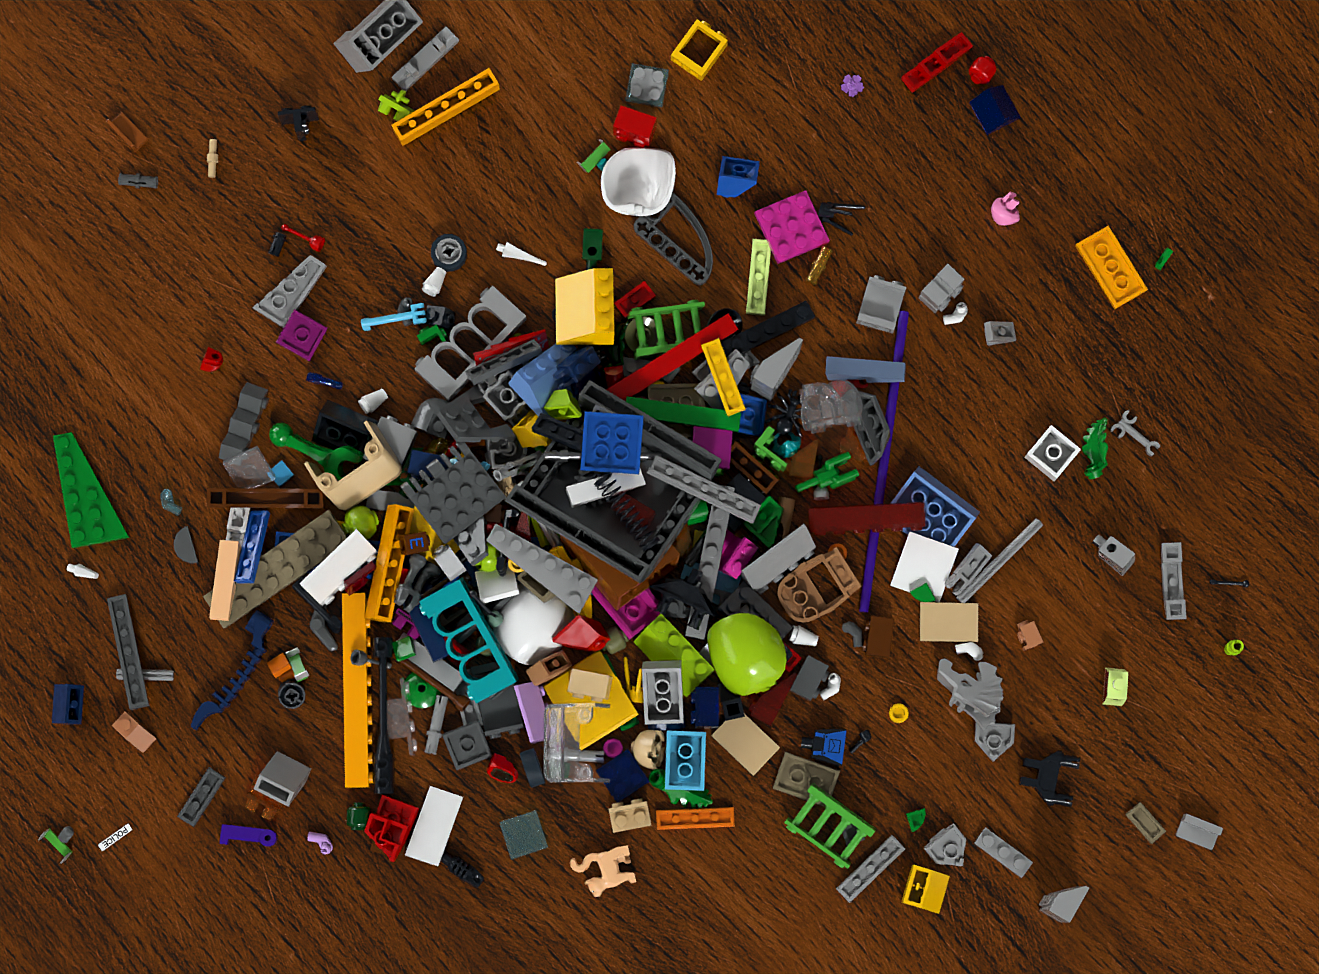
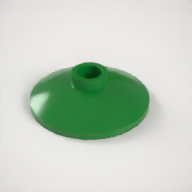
M413 672L404 682V696L414 707H431L435 704L436 695L441 696L440 691ZM420 685L425 686L424 692L418 690Z

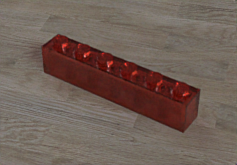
M925 502L811 507L808 509L810 532H815V535H826V531H834V534H845L846 530H853V533H865L864 530L872 529V532H884L886 528H891V531L896 532L903 531V528L911 527L912 531L922 530V527L927 525Z

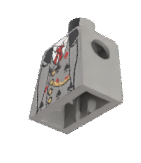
M1097 535L1092 544L1099 548L1098 556L1121 576L1135 562V553L1112 536L1106 540L1101 535Z

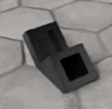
M723 683L717 684L725 720L729 721L745 717L740 696L730 692Z

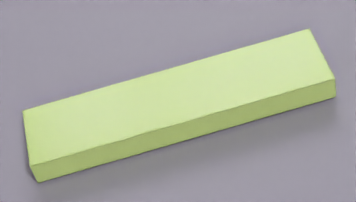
M753 239L746 314L765 316L771 249L767 240Z

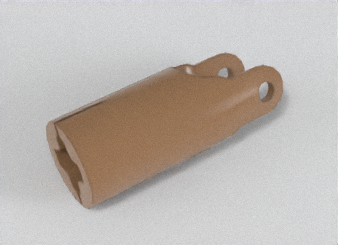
M779 497L778 503L784 508L779 529L783 526V540L789 535L795 500Z

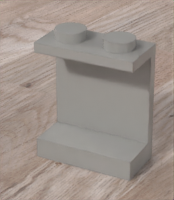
M874 275V277H869L856 323L893 334L906 287L901 282L892 281L891 283L884 281L885 278Z

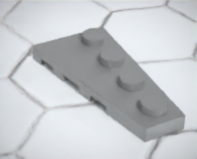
M310 255L286 279H283L274 290L270 291L263 300L252 308L284 328L293 310L298 311L327 266Z

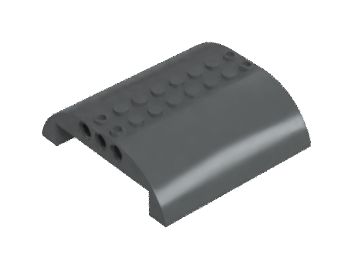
M588 381L579 394L578 399L582 413L581 417L567 419L565 423L583 430L585 411L592 412L596 403L612 411L614 414L643 415L641 452H661L662 458L710 481L713 480L722 459L594 382ZM553 440L545 450V452H560V450L579 452ZM543 453L521 486L516 484L505 501L641 583L647 579L660 563L690 519L701 499L648 474V469L653 460H640V469L646 485L625 491L626 494L613 507L631 499L618 512L620 513L635 505L623 518L626 519L640 511L627 526L645 518L632 531L634 532L649 524L637 537L640 538L654 530L641 545L659 537L660 541L645 552L642 550L643 547H639L644 538L635 541L634 538L639 532L630 534L631 529L635 525L625 528L626 523L630 519L621 522L620 519L625 513L616 515L617 510L621 506L611 509L612 504L616 500L609 503L606 500H602V506L596 502L595 507H593L592 503L589 502L587 506L583 504L574 508L571 507L566 487L577 483L574 480V476H580L578 470L581 469V460H568V462L544 460ZM593 473V474H588V475L585 476V477L588 478V477H590V476H593L594 473ZM624 492L612 496V497L609 499V501L612 500V499H614V498H616L617 496L623 494Z

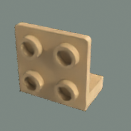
M642 798L631 800L630 805L624 806V803L620 802L612 804V808H609L613 833L651 826L647 801L643 802Z

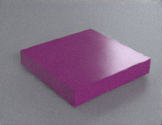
M294 309L275 343L310 361L328 328Z
M695 426L693 428L692 442L722 459L718 469H730L732 431Z

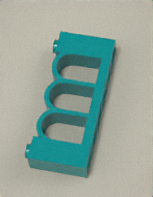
M462 577L420 600L421 605H419V608L424 616L427 615L428 619L433 616L432 623L437 633L448 637L446 640L447 652L452 658L461 661L459 672L463 680L469 683L467 694L477 704L517 682L519 677L476 600L469 596L470 590ZM463 601L473 620L455 630L443 628L439 621L441 612ZM476 624L486 644L467 654L457 652L453 647L454 636ZM489 648L499 668L483 677H472L466 670L467 660Z

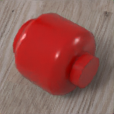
M984 56L976 58L968 72L975 84H987L993 78L997 69L994 60Z

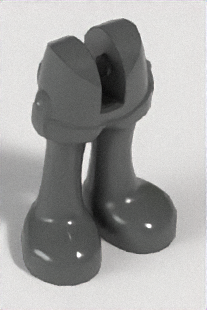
M417 553L411 554L408 575L404 583L398 585L394 603L398 606L403 604V609L407 612H411L415 606L419 605V601L422 598L420 594L427 580L437 578L442 573L438 566L430 563L425 564L427 559ZM421 569V572H420V575H419V577H418V580H417V582L415 583L414 587L412 588L411 586H412V584H413V581H414V579H415V577H416L418 571Z

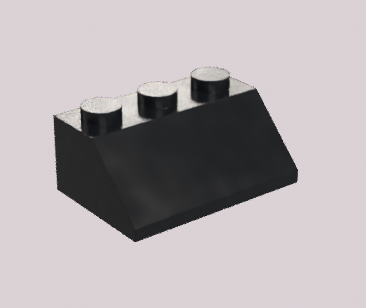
M327 400L319 412L311 441L332 450L349 445L365 454V446L371 441L372 435L364 422L370 421L378 425L379 421Z

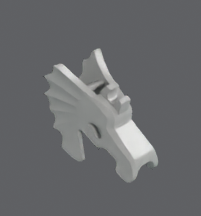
M941 659L937 671V680L952 693L949 705L952 707L953 704H956L958 706L957 712L965 711L978 723L983 731L989 725H994L995 715L1000 712V703L1004 698L1003 689L1000 686L1002 678L997 677L995 674L997 667L987 662H979L980 672L976 673L977 680H975L966 673L959 674L951 669L952 662L947 659Z

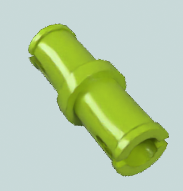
M1231 640L1225 645L1224 651L1227 655H1238L1243 650L1244 644L1240 640Z

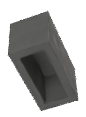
M808 655L790 691L808 701H811L812 698L816 699L821 690L818 688L820 682H825L830 673L827 671L829 666Z

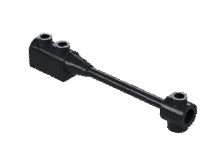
M391 637L373 638V658H379L380 735L378 736L376 752L374 754V794H395V755L392 754L389 736L387 735V658L392 657Z

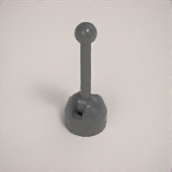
M356 649L351 654L350 660L353 665L362 666L366 662L379 665L378 660L369 659L364 651ZM387 661V669H390L392 663Z

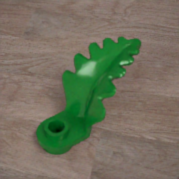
M1106 417L1097 420V423H1092V428H1087L1086 430L1089 435L1083 436V440L1087 444L1082 446V451L1091 461V464L1084 471L1085 476H1088L1089 479L1100 477L1103 474L1102 470L1108 465L1106 460L1108 444L1104 442L1107 433H1104L1108 421Z
M654 769L649 774L651 785L665 791L672 804H676L681 800L683 807H687L690 802L692 808H696V804L699 808H702L703 805L707 807L708 804L713 803L712 795L708 794V789L704 791L665 789V770Z

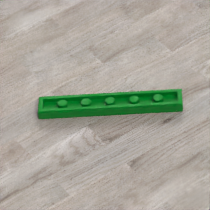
M626 397L627 403L657 421L739 432L741 412L727 416L726 410Z

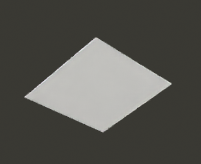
M909 532L890 586L910 592L927 582L936 599L935 601L939 603L945 588V582L950 575L959 549Z

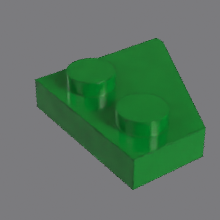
M768 496L761 504L753 524L745 521L743 524L771 549L775 543L784 508L774 498Z

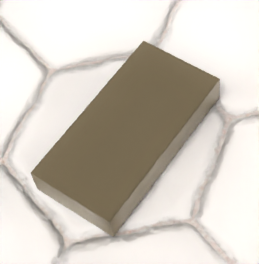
M1141 802L1137 803L1125 814L1150 844H1153L1166 832Z

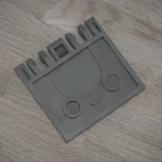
M465 442L456 443L457 448L464 455L463 458L453 446L449 448L451 454L458 460L454 465H452L445 454L440 455V458L448 467L447 470L444 469L438 459L433 460L426 466V469L434 478L433 481L430 480L423 470L419 471L420 477L428 484L424 488L420 487L415 478L411 477L409 479L418 491L417 493L414 492L407 481L400 486L444 545L506 498Z

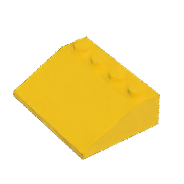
M593 268L555 279L556 345H614L613 268Z

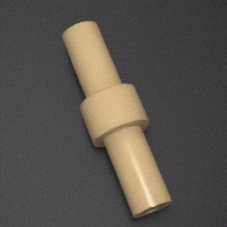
M216 139L209 140L207 163L208 177L210 178L216 177V163H218Z

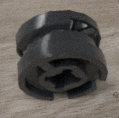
M296 679L283 681L278 688L280 703L288 709L300 707L305 700L304 685L300 681L297 683Z

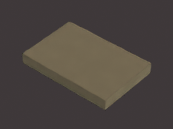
M785 752L773 789L807 801L810 798V793L807 790L814 783L832 796L840 770ZM819 800V802H816V803H815V804H818V805H821V806H824V807L826 806V805H825L824 803H822L820 800Z

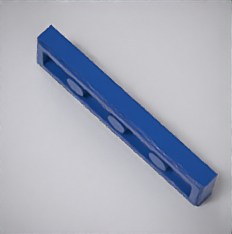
M267 510L250 511L234 579L236 583L255 582L270 516Z

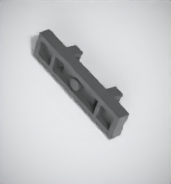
M533 339L465 372L473 385L484 380L489 385L496 383L495 375L519 364L524 367L529 363L530 359L543 352L540 345Z

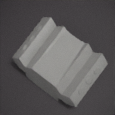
M518 366L495 375L496 383L489 385L485 380L478 383L485 400L505 421L508 420L512 426H515L532 410L508 384L514 374L521 369Z

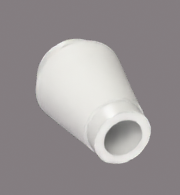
M436 267L423 283L422 290L433 297L439 294L446 271Z
M383 389L362 396L358 403L366 414L372 413L388 396Z
M799 625L792 626L793 628L790 631L788 640L792 641L793 644L816 646L818 635Z

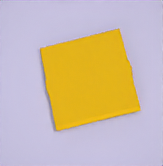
M600 650L543 685L558 711L560 719L567 726L581 751L639 715L623 689L621 681L615 676ZM572 669L613 677L609 699H603L601 703L591 701L589 696H584V699L572 697L573 693L567 692Z

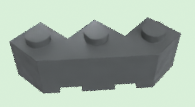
M246 382L240 392L237 409L230 419L228 433L221 443L220 459L241 465L243 460L249 457L250 444L254 434H257L259 430V420L263 409H266L269 402L267 397L268 389Z

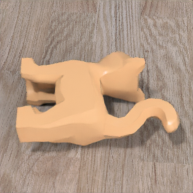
M628 845L615 847L607 852L588 854L581 865L577 863L575 858H572L570 861L571 868L576 872L587 870L592 861L598 863L602 877H593L585 881L594 897L601 896L606 888L616 887L624 881L636 882L633 872L619 871L618 864L620 862L625 864L631 863Z

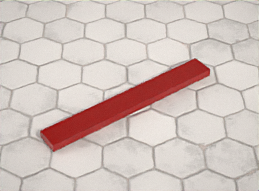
M727 313L606 390L625 401L627 396L632 397L702 353V344L718 338L721 341L739 329L729 313Z

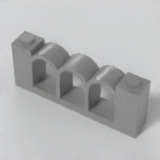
M493 285L490 289L487 287L480 294V303L473 306L469 311V323L463 322L454 326L450 332V342L439 343L433 349L431 358L428 355L425 358L421 357L415 364L416 373L449 402L470 381L465 371L476 366L475 360L473 361L455 344L457 333L465 329L471 330L488 345L484 349L488 350L491 349V345L506 342L527 320L526 315ZM482 310L489 311L506 326L493 341L473 324V317L477 312ZM444 349L454 350L470 364L456 380L441 368L436 361L439 352Z

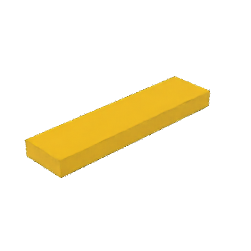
M720 339L702 344L703 352L727 416L746 410Z

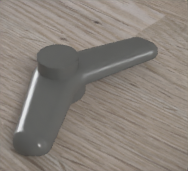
M324 604L322 607L327 610L328 605ZM314 610L309 624L310 629L329 651L337 650L338 644L327 629L325 619Z

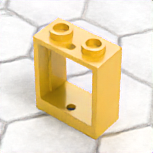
M696 20L671 54V61L702 81L727 47V37L719 31L716 33L707 22ZM697 29L719 43L703 67L681 53Z

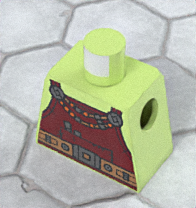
M1105 668L1103 705L1122 706L1127 699L1128 671L1125 669Z

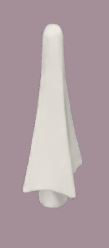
M508 242L506 246L498 243L496 248L497 251L503 252L502 257L530 261L544 266L547 264L546 261L538 259Z

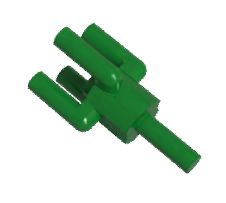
M847 451L826 460L821 469L813 472L814 478L795 485L796 491L801 492L815 485L819 486L820 489L829 485L830 488L835 489L856 480L855 477L859 476L857 469L840 475L837 468L848 463L847 460L851 459L850 453Z

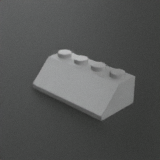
M1075 886L1044 895L1039 903L1041 906L1039 911L1058 922L1070 923L1089 887Z

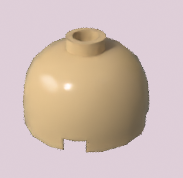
M643 731L632 742L631 752H633L636 762L641 766L650 769L660 767L665 753V747L661 748L662 741H665L662 731Z

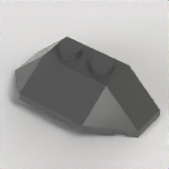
M850 389L842 400L868 463L871 466L882 457L890 438V429L876 396Z

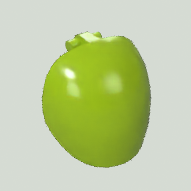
M739 613L719 620L708 631L707 643L713 668L723 685L735 695L746 696L753 693L766 692L771 689V686L777 684L776 680L782 676L787 660L782 638L771 624L756 615Z

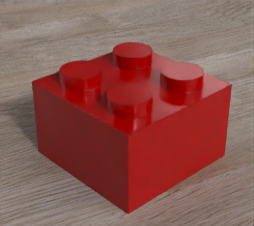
M620 105L613 125V135L619 141H630L637 147L649 148L657 127V117Z

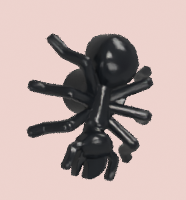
M789 389L788 397L791 404L788 405L784 397L777 393V397L783 402L786 409L778 405L768 404L769 408L778 409L782 413L774 415L764 422L769 423L780 418L776 425L777 432L780 435L789 434L794 424L799 437L802 438L803 435L796 418L802 419L808 424L812 422L805 416L798 415L795 412L814 410L813 407L807 406L796 409L797 405L805 402L807 395L801 400L803 394L800 392L797 396L796 390L792 393L791 397L792 389Z

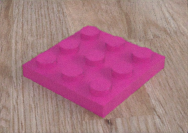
M807 191L754 212L777 264L825 245L830 241Z

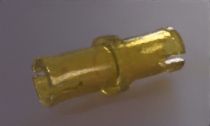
M825 246L821 247L805 279L807 282L810 281L813 285L817 284L833 252L831 249L828 250Z

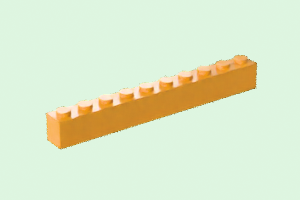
M342 593L345 788H370V783L374 782V774L370 772V764H373V752H370V744H373V733H369V725L373 724L372 713H369V706L372 705V694H369V686H372V675H368V667H371L372 663L366 662L362 666L353 665L350 660L352 652L356 649L364 651L367 657L372 659L371 655H368V648L371 647V636H368V628H371V619L364 618L368 603L366 593H353L350 596L347 593Z

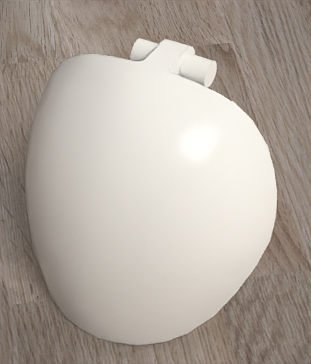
M640 147L625 148L615 153L605 164L601 175V191L607 206L618 213L633 216H648L663 210L671 198L675 184L676 173L673 155L663 149Z
M519 583V594L515 595L498 610L504 617V620L499 626L493 628V631L503 651L509 657L522 664L534 665L539 660L557 653L563 647V645L554 643L552 638L575 618L573 609L557 596L543 603L522 583Z

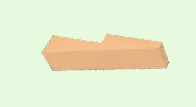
M220 540L210 620L229 621L236 590L234 579L242 549L239 541Z

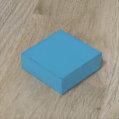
M282 460L267 472L279 487L295 476Z

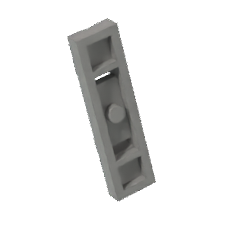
M445 27L392 76V80L401 89L407 91L459 42V39Z

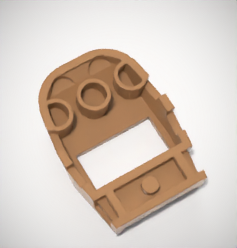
M836 547L828 553L820 554L798 565L779 584L778 598L787 614L793 620L809 622L833 611L862 585ZM821 562L825 564L843 593L828 604L825 603L806 573Z

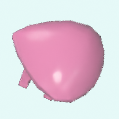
M1009 192L1004 198L999 197L993 202L991 213L993 220L998 225L1006 226L1019 221L1020 215L1016 209L1019 201L1014 199L1016 193Z

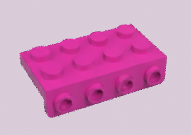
M596 586L591 592L629 640L645 629L661 614L655 611L659 600L651 593L650 588L617 611Z

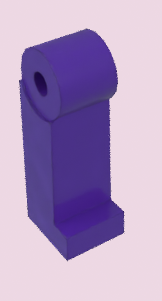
M222 824L219 844L229 845V840L233 839L260 842L263 846L271 847L277 842V835L269 829Z

